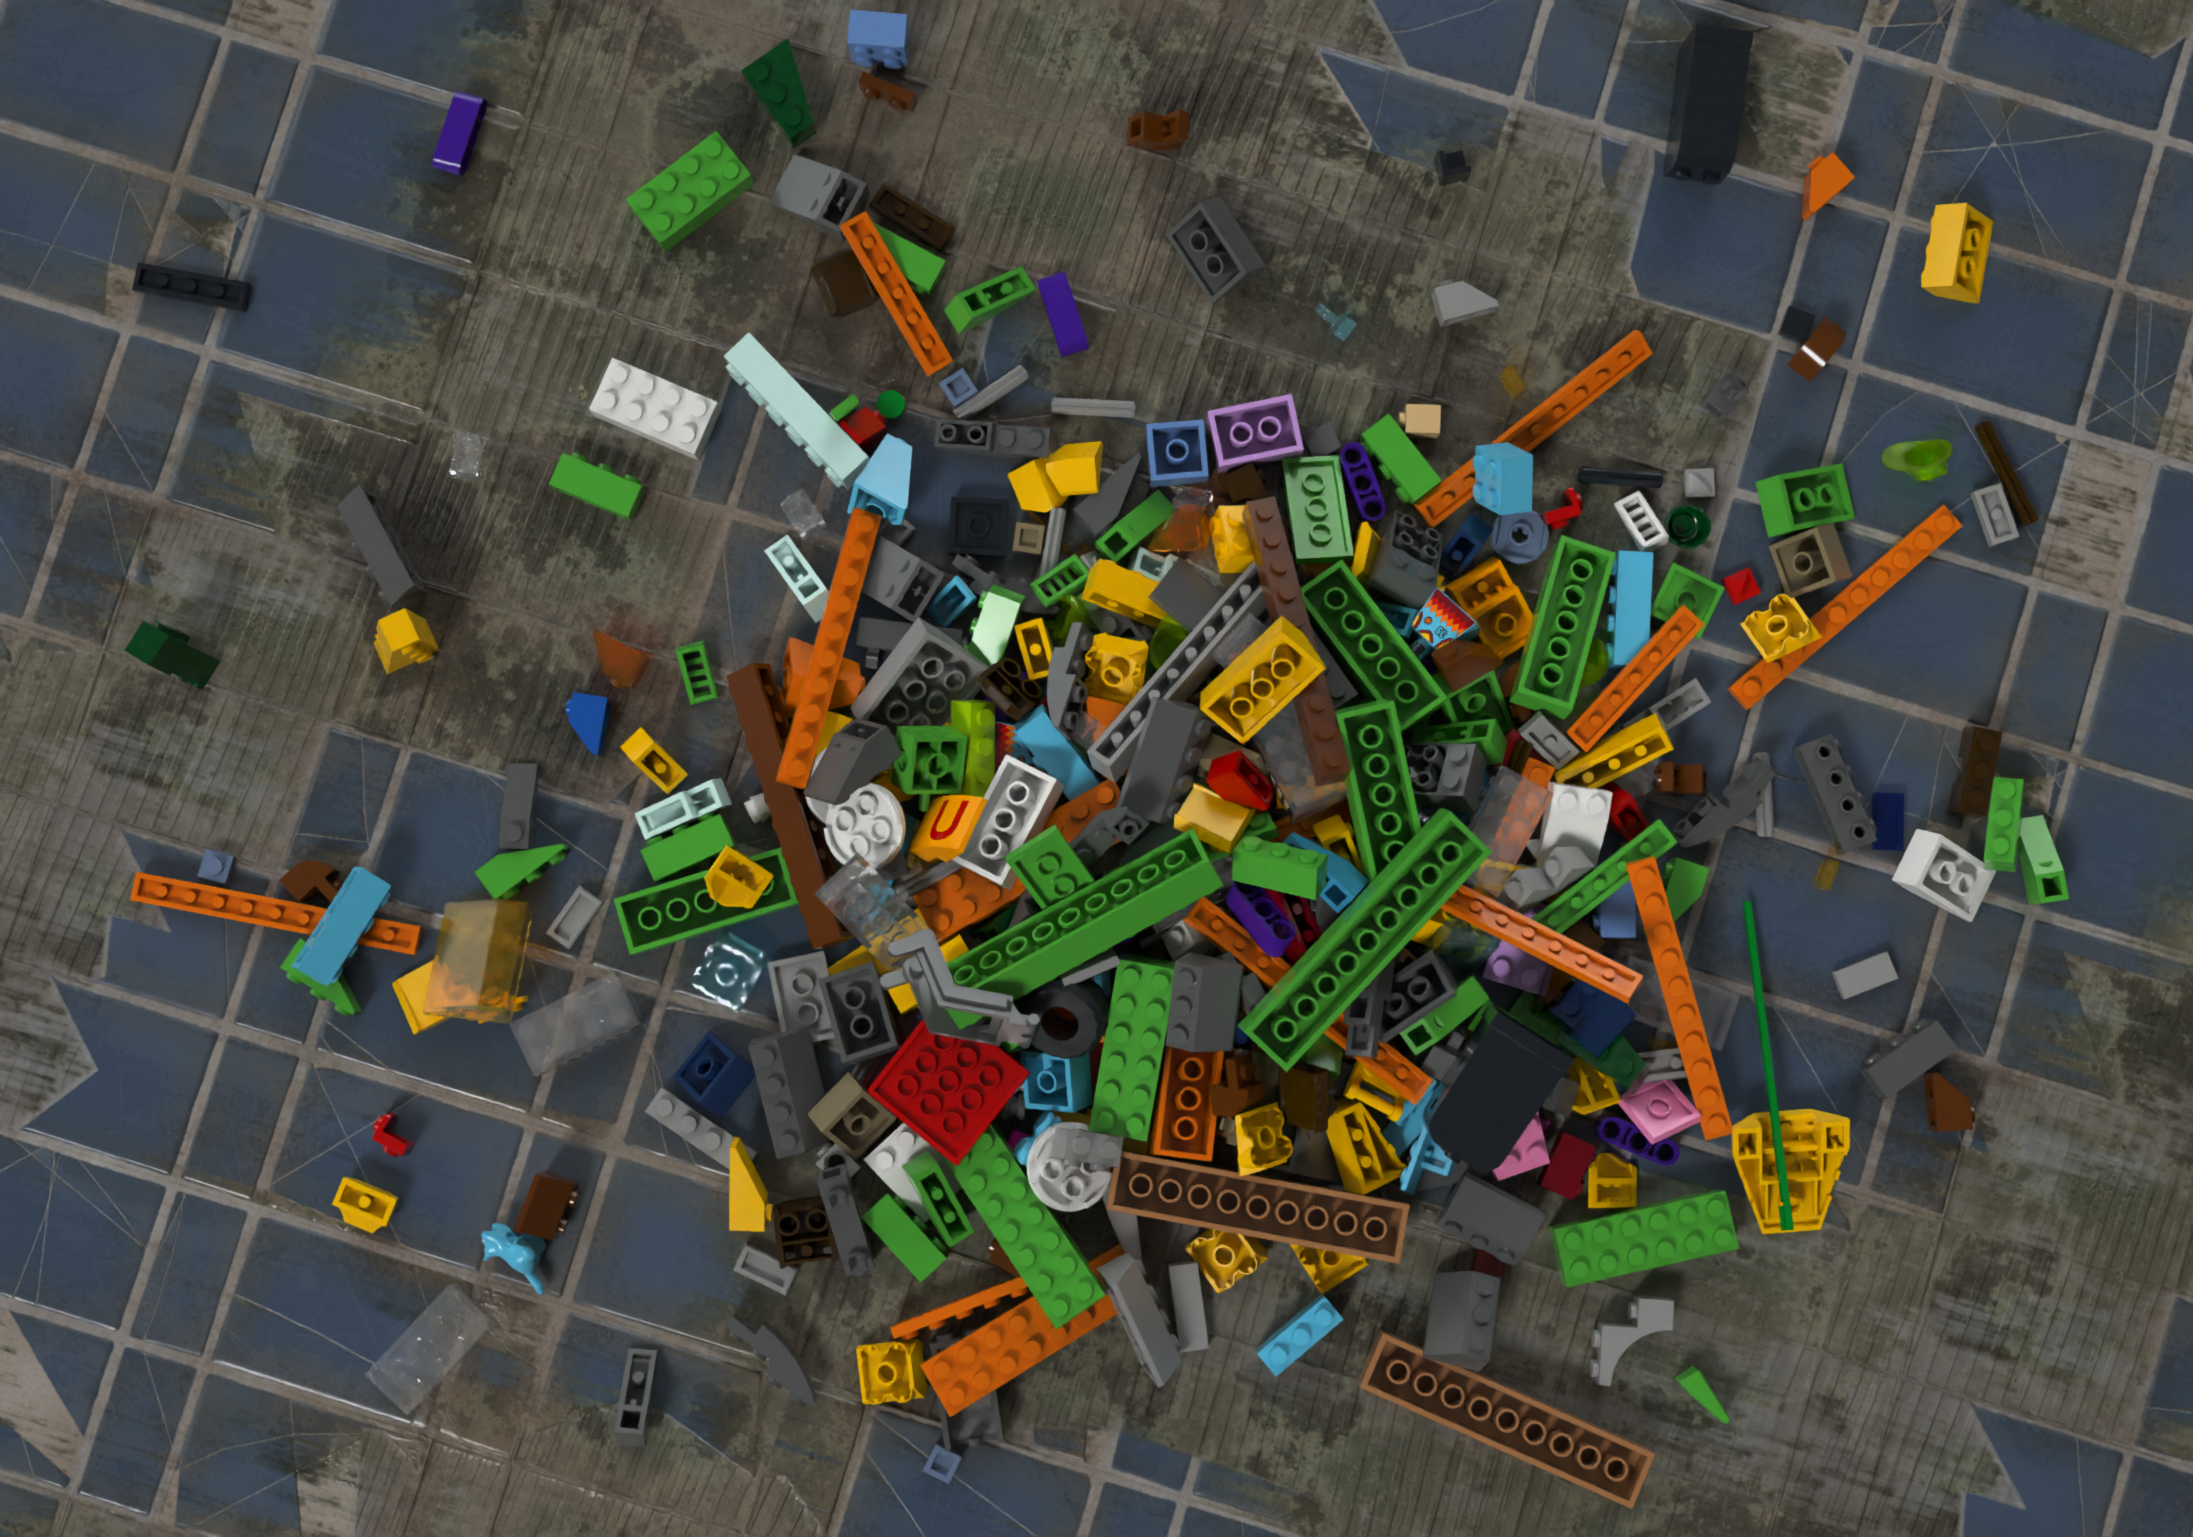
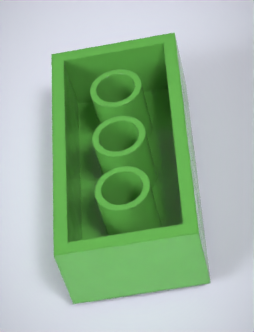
M715 131L625 200L666 253L754 186L755 183L749 171L719 133Z

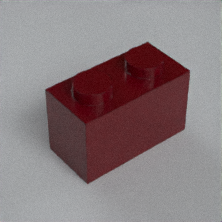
M1559 1131L1548 1154L1550 1163L1543 1166L1536 1184L1573 1200L1574 1196H1579L1583 1190L1585 1180L1582 1178L1586 1169H1589L1591 1163L1596 1160L1597 1154L1594 1153L1596 1147Z

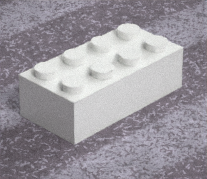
M615 358L611 359L589 408L591 413L599 419L698 461L722 410L718 402Z
M1006 754L983 797L988 801L964 852L952 860L1011 890L1018 876L1006 862L1005 856L1041 833L1065 786L1057 779Z

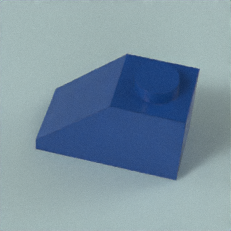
M573 692L572 699L569 698L566 704L565 714L569 716L568 721L589 751L595 756L602 757L612 700L607 697Z

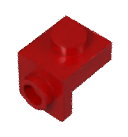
M1573 487L1568 488L1563 493L1566 507L1545 512L1541 516L1547 527L1552 526L1553 530L1567 527L1570 525L1569 521L1577 519L1581 515L1583 502L1580 494H1575Z
M394 1112L386 1113L385 1116L381 1115L375 1122L372 1129L375 1131L372 1140L383 1145L382 1150L393 1157L398 1158L399 1155H409L415 1144L390 1131L398 1116Z

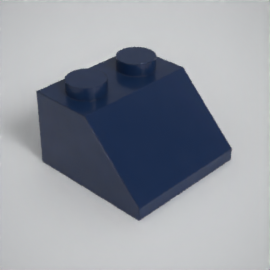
M1580 979L1550 1009L1552 1022L1595 1058H1598L1636 1018V1014L1627 1003Z
M709 1031L673 1077L699 1104L722 1118L756 1075L754 1067L743 1056Z

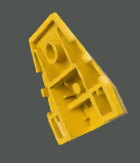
M1815 1109L1778 1111L1794 1230L1781 1231L1778 1206L1784 1205L1780 1198L1770 1113H1752L1733 1125L1732 1156L1761 1233L1773 1234L1820 1230L1832 1199L1831 1192L1835 1180L1839 1179L1841 1173L1839 1170L1844 1155L1847 1156L1850 1148V1119Z

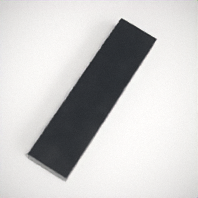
M138 262L132 290L142 294L247 312L252 285L248 282Z

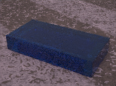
M1872 793V820L1877 828V833L1875 834L1877 841L1872 842V850L1904 851V793Z

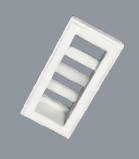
M1640 490L1614 503L1617 512L1640 552H1653L1668 543L1669 535ZM1639 503V508L1629 513L1626 512L1627 508ZM1645 514V517L1636 522L1632 521L1637 516ZM1650 523L1652 527L1644 530L1641 533L1639 532L1638 529ZM1654 534L1657 535V536H1655V537L1649 539L1648 541H1645V540H1644V539H1646V538H1648V537H1650V536H1652V535H1654Z

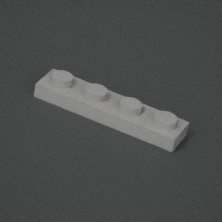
M661 1087L645 1112L730 1170V1146L735 1136L664 1087ZM742 1141L751 1161H753L758 1152Z

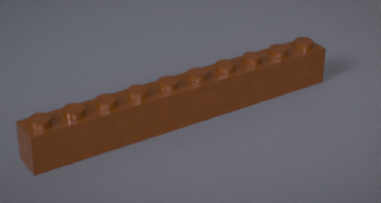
M1274 496L1248 501L1243 510L1242 518L1271 624L1281 616H1284L1304 633L1319 655L1276 498ZM1322 671L1292 699L1316 787L1343 782L1351 772L1324 671Z
M751 663L726 676L729 683V691L734 699L738 711V719L742 724L747 739L746 744L755 764V772L764 792V800L768 805L773 820L772 825L781 845V854L789 870L790 882L798 898L799 910L806 923L808 938L814 949L831 948L858 935L825 839L822 824L808 807L806 796L803 793L805 789L776 781L790 725L770 664Z

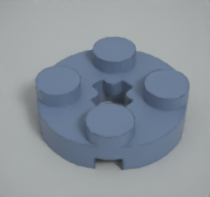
M1533 509L1531 512L1500 515L1492 525L1494 530L1490 534V542L1494 554L1503 561L1514 565H1524L1534 561L1548 544L1549 531L1546 523L1544 524L1543 520L1539 517L1540 515ZM1518 528L1522 529V534L1527 535V539L1522 540L1520 543L1515 542V538H1512V533H1516Z

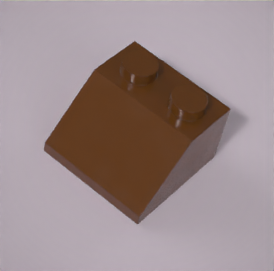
M548 1170L535 1174L514 1230L550 1240L558 1238L559 1234L564 1235L570 1220L566 1218L570 1207L574 1208L580 1195V1191L576 1190L579 1182Z

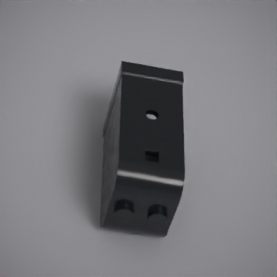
M1696 23L1678 50L1677 71L1663 169L1664 177L1716 185L1721 184L1730 173L1736 155L1750 48L1754 31Z
M1489 1003L1482 1014V1019L1423 1111L1424 1126L1433 1141L1445 1152L1444 1155L1455 1163L1459 1164L1462 1160L1479 1171H1492L1504 1162L1563 1073L1567 1072L1574 1060L1564 1050Z

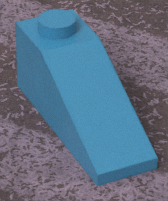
M1292 832L1282 842L1291 847L1304 850L1311 849L1317 853L1328 855L1326 887L1319 896L1337 913L1350 903L1369 882L1348 860L1295 832Z

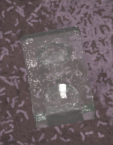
M453 433L452 442L454 450L449 469L451 478L480 479L485 456L481 435Z
M804 489L790 494L779 503L803 541L827 526Z

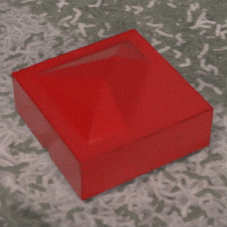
M1749 567L1721 580L1733 606L1761 593Z

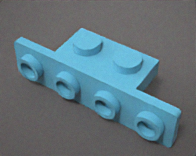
M1430 1075L1428 1076L1434 1081L1420 1101L1413 1105L1406 1099L1400 1119L1397 1122L1391 1121L1381 1133L1385 1140L1395 1148L1398 1158L1421 1134L1420 1124L1423 1118V1111L1431 1099L1433 1088L1439 1085L1440 1080Z
M1436 1085L1433 1088L1431 1097L1433 1096L1434 1092L1436 1091L1439 1085ZM1423 1118L1420 1124L1422 1131L1419 1139L1415 1140L1411 1147V1161L1400 1177V1190L1412 1196L1415 1193L1423 1169L1451 1178L1456 1164L1444 1155L1445 1152L1440 1149L1441 1147L1433 1141L1424 1126Z

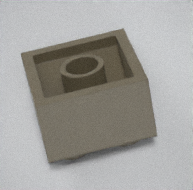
M1834 523L1817 526L1769 546L1785 593L1790 598H1795L1853 577Z
M847 1072L807 1115L825 1136L857 1160L897 1117L867 1093L868 1088Z

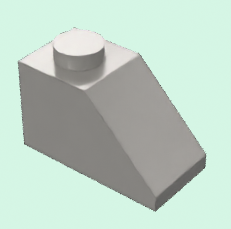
M1452 279L1442 281L1437 284V288H1434L1431 294L1440 327L1495 313L1499 306L1496 299L1464 281L1455 283Z

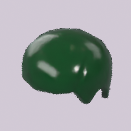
M1680 505L1669 512L1664 521V529L1669 535L1668 539L1672 544L1680 548L1694 549L1707 540L1711 533V521L1702 509L1690 505Z

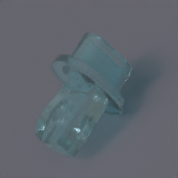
M1321 303L1314 309L1320 317L1332 325L1329 336L1335 335L1343 342L1357 325L1356 322L1348 317V311L1337 316Z

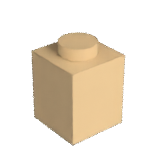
M1406 404L1403 412L1398 414V426L1403 429L1408 438L1437 439L1440 434L1441 405Z

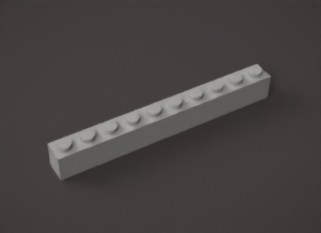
M1255 561L1247 567L1090 747L1087 753L1093 769L1115 783L1131 764L1152 698L1157 697L1186 702L1267 608Z

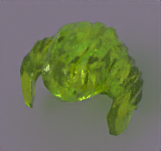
M1066 594L1059 598L1061 619L1057 620L1051 616L1045 620L1047 628H1051L1054 631L1052 638L1055 640H1067L1072 622H1082L1086 627L1088 625V612L1083 601L1071 594Z
M1593 637L1579 687L1583 688L1598 682L1608 670L1609 652L1604 642L1600 641L1599 638Z

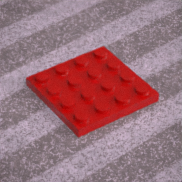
M922 1019L866 1092L955 1166H959L1032 1072L1000 1046L931 1034L927 1029L924 1019Z

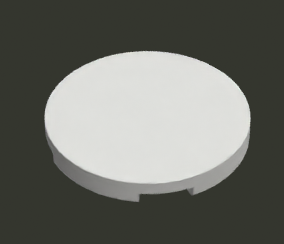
M871 782L852 793L845 803L837 806L828 804L829 809L824 835L830 851L843 865H848L857 870H874L890 863L899 853L905 838V817L900 803L888 789Z
M1061 1122L1045 1129L1035 1139L1030 1148L1027 1158L1029 1184L1038 1199L1053 1209L1071 1212L1088 1208L1095 1204L1106 1192L1112 1177L1111 1167H1108V1172L1090 1170L1091 1164L1081 1162L1080 1168L1063 1165L1064 1159L1051 1157L1055 1128H1069L1092 1132L1089 1131V1126L1083 1123Z

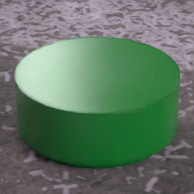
M888 390L879 395L876 407L886 420H896L905 411V401L900 393Z

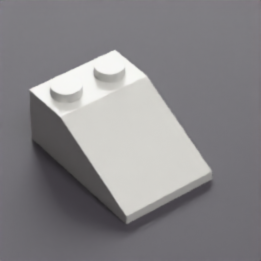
M1548 782L1535 868L1543 864L1555 847L1578 845L1595 866V869L1608 824L1613 793L1605 789Z
M1916 829L1892 881L1968 922H1972L1996 870L1985 869L1984 862L1943 835Z
M903 1123L864 1160L926 1222L930 1217L902 1168L904 1164L928 1151L940 1166L954 1194L962 1187L940 1153Z

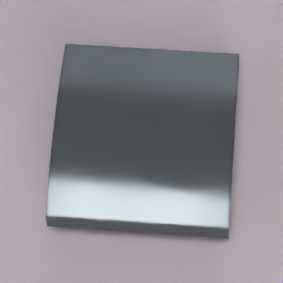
M1179 557L1148 598L1191 633L1220 600L1223 593Z

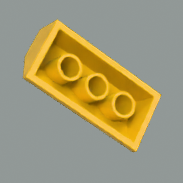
M1281 616L1201 692L1200 710L1244 745L1325 670L1326 666L1304 633L1284 616Z

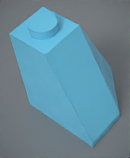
M888 433L886 434L854 482L847 510L849 514L856 507L882 516L880 525L883 521H890L892 525L902 524L908 507L912 446L900 438H895Z

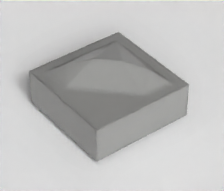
M1714 468L1685 469L1683 471L1684 499L1715 497Z

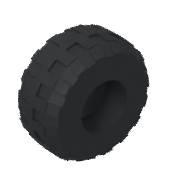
M1059 975L1054 980L1046 982L1027 995H1024L1020 1005V1014H1037L1040 1018L1031 1042L1032 1045L1047 1055L1070 1059L1086 1055V1053L1093 1050L1099 1044L1107 1029L1110 1004L1103 989L1091 977L1079 983H1071L1064 986ZM1052 1007L1068 1009L1075 1015L1077 1020L1069 1021L1062 1019L1055 1013Z

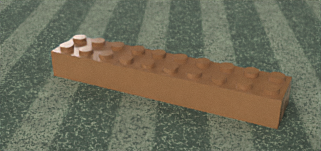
M1122 1150L1119 1168L1113 1167L1106 1210L1400 1264L1410 1205L1395 1200L1254 1174L1240 1177L1238 1171Z
M1379 1329L1356 1382L1360 1388L1633 1509L1655 1456V1453L1649 1448L1481 1373L1422 1357V1347Z

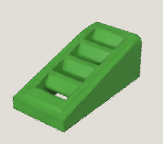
M1075 553L1030 583L1029 587L1045 608H1048L1083 588L1086 584L1089 570ZM1071 569L1078 579L1074 581L1068 570ZM1061 574L1068 581L1069 585L1066 586L1059 578ZM1052 579L1059 586V588L1061 589L1060 591L1057 592L1053 585L1050 583ZM1045 585L1053 596L1048 598L1040 586Z
M704 640L676 647L675 651L690 705L719 698ZM700 651V657L685 660L684 655ZM699 663L704 665V668L692 671L687 669V666ZM706 674L707 679L691 683L690 678ZM709 685V691L694 694L693 689Z
M1691 1366L1674 1377L1676 1382L1715 1418L1724 1424L1730 1421V1417L1699 1369Z

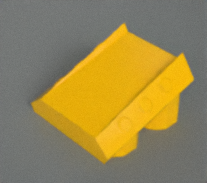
M1367 521L1361 523L1357 530L1353 546L1354 557L1353 561H1350L1349 564L1350 571L1365 590L1371 588L1368 585L1371 566L1382 541Z
M1779 594L1771 599L1769 610L1764 612L1754 611L1747 616L1744 622L1740 623L1767 663L1822 638L1795 598H1790L1785 594Z
M1106 632L1094 635L1092 647L1087 652L1085 661L1089 667V673L1085 679V685L1088 687L1087 696L1128 705L1143 688L1149 649L1145 640H1130L1107 635Z
M1194 783L1193 789L1179 812L1175 813L1173 828L1181 831L1182 834L1193 828L1201 843H1208L1215 852L1231 854L1255 814V808L1225 801L1213 789L1200 783Z
M443 956L392 983L414 1035L442 1023L464 1009L459 990L452 977V970L446 964Z
M1277 1102L1235 1115L1238 1173L1240 1177L1287 1162V1158L1292 1155L1293 1146L1291 1140L1282 1134L1284 1117L1282 1111L1278 1108Z
M1208 1229L1185 1246L1188 1254L1193 1261L1197 1260L1199 1269L1218 1294L1233 1286L1235 1282L1245 1275L1254 1272L1260 1264L1269 1258L1266 1247L1261 1244L1257 1237Z
M1290 1244L1320 1294H1324L1369 1265V1260L1364 1257Z
M919 1339L857 1346L861 1395L864 1405L881 1404L891 1401L902 1403L912 1399L925 1398L929 1386L926 1384L925 1373L919 1365L924 1362L922 1350L924 1345Z

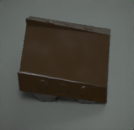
M853 250L811 268L830 317H845L874 305L881 298Z
M1297 1061L1286 1072L1278 1065L1279 1109L1283 1113L1284 1123L1312 1130L1314 1134L1328 1130V1119L1338 1109L1336 1100L1328 1094V1090L1333 1085L1328 1069Z

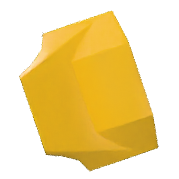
M343 1177L332 1205L340 1209L344 1222L374 1233L380 1227L388 1226L400 1198L366 1182Z

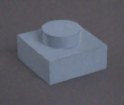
M963 368L939 382V386L954 409L978 393V390Z
M206 849L198 877L229 885L237 857Z
M936 1442L923 1471L949 1484L962 1459V1455L953 1450L945 1451V1446Z

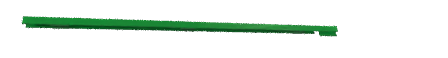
M1744 901L1742 905L1777 1178L1781 1202L1784 1205L1778 1206L1781 1231L1794 1230L1751 901Z

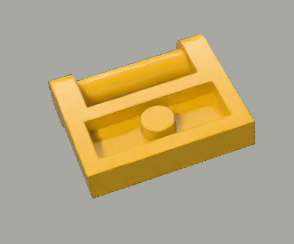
M1356 1060L1343 1095L1351 1100L1356 1098L1385 1113L1387 1118L1393 1122H1397L1403 1113L1406 1099ZM1360 1082L1392 1098V1104L1360 1088Z

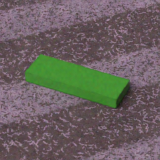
M852 394L832 409L829 416L837 424L857 409L859 400Z

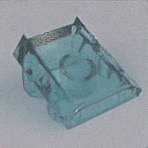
M1454 917L1449 921H1444L1429 938L1424 954L1433 950L1448 965L1449 969L1476 972L1496 951L1501 939L1480 928H1471L1470 923Z
M720 930L715 940L708 946L705 952L706 955L700 966L696 969L690 985L734 1011L740 1012L770 958L766 951L757 949L733 935L731 931Z

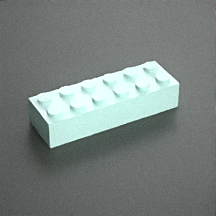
M750 333L746 334L724 355L728 363L725 368L730 372L729 375L740 386L743 383L747 385L745 389L749 392L750 397L759 406L763 403L766 405L765 409L770 418L779 427L782 424L786 426L784 429L788 433L787 435L798 447L802 444L806 446L804 450L807 452V456L818 467L822 464L826 467L824 471L827 473V477L838 488L843 485L849 490L870 460L868 455Z

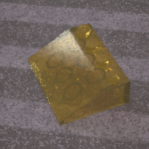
M494 899L445 903L423 1014L512 1023L532 919V912L527 902Z

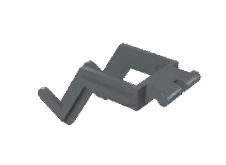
M921 929L914 932L910 937L889 944L887 951L891 957L897 958L915 952L916 957L907 959L903 963L902 969L883 974L880 977L879 984L881 988L889 990L909 983L929 1033L1000 1046L1001 1041L1019 1044L1022 1048L1030 1046L1040 1021L1037 1014H1020L1012 1003V995L955 985L932 930ZM946 1009L989 1016L991 1020L981 1018L976 1023L960 1030Z

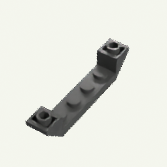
M1127 806L1100 811L1069 844L1087 869H1089L1118 838L1129 845L1149 823ZM1027 889L1021 894L1008 929L1043 911Z

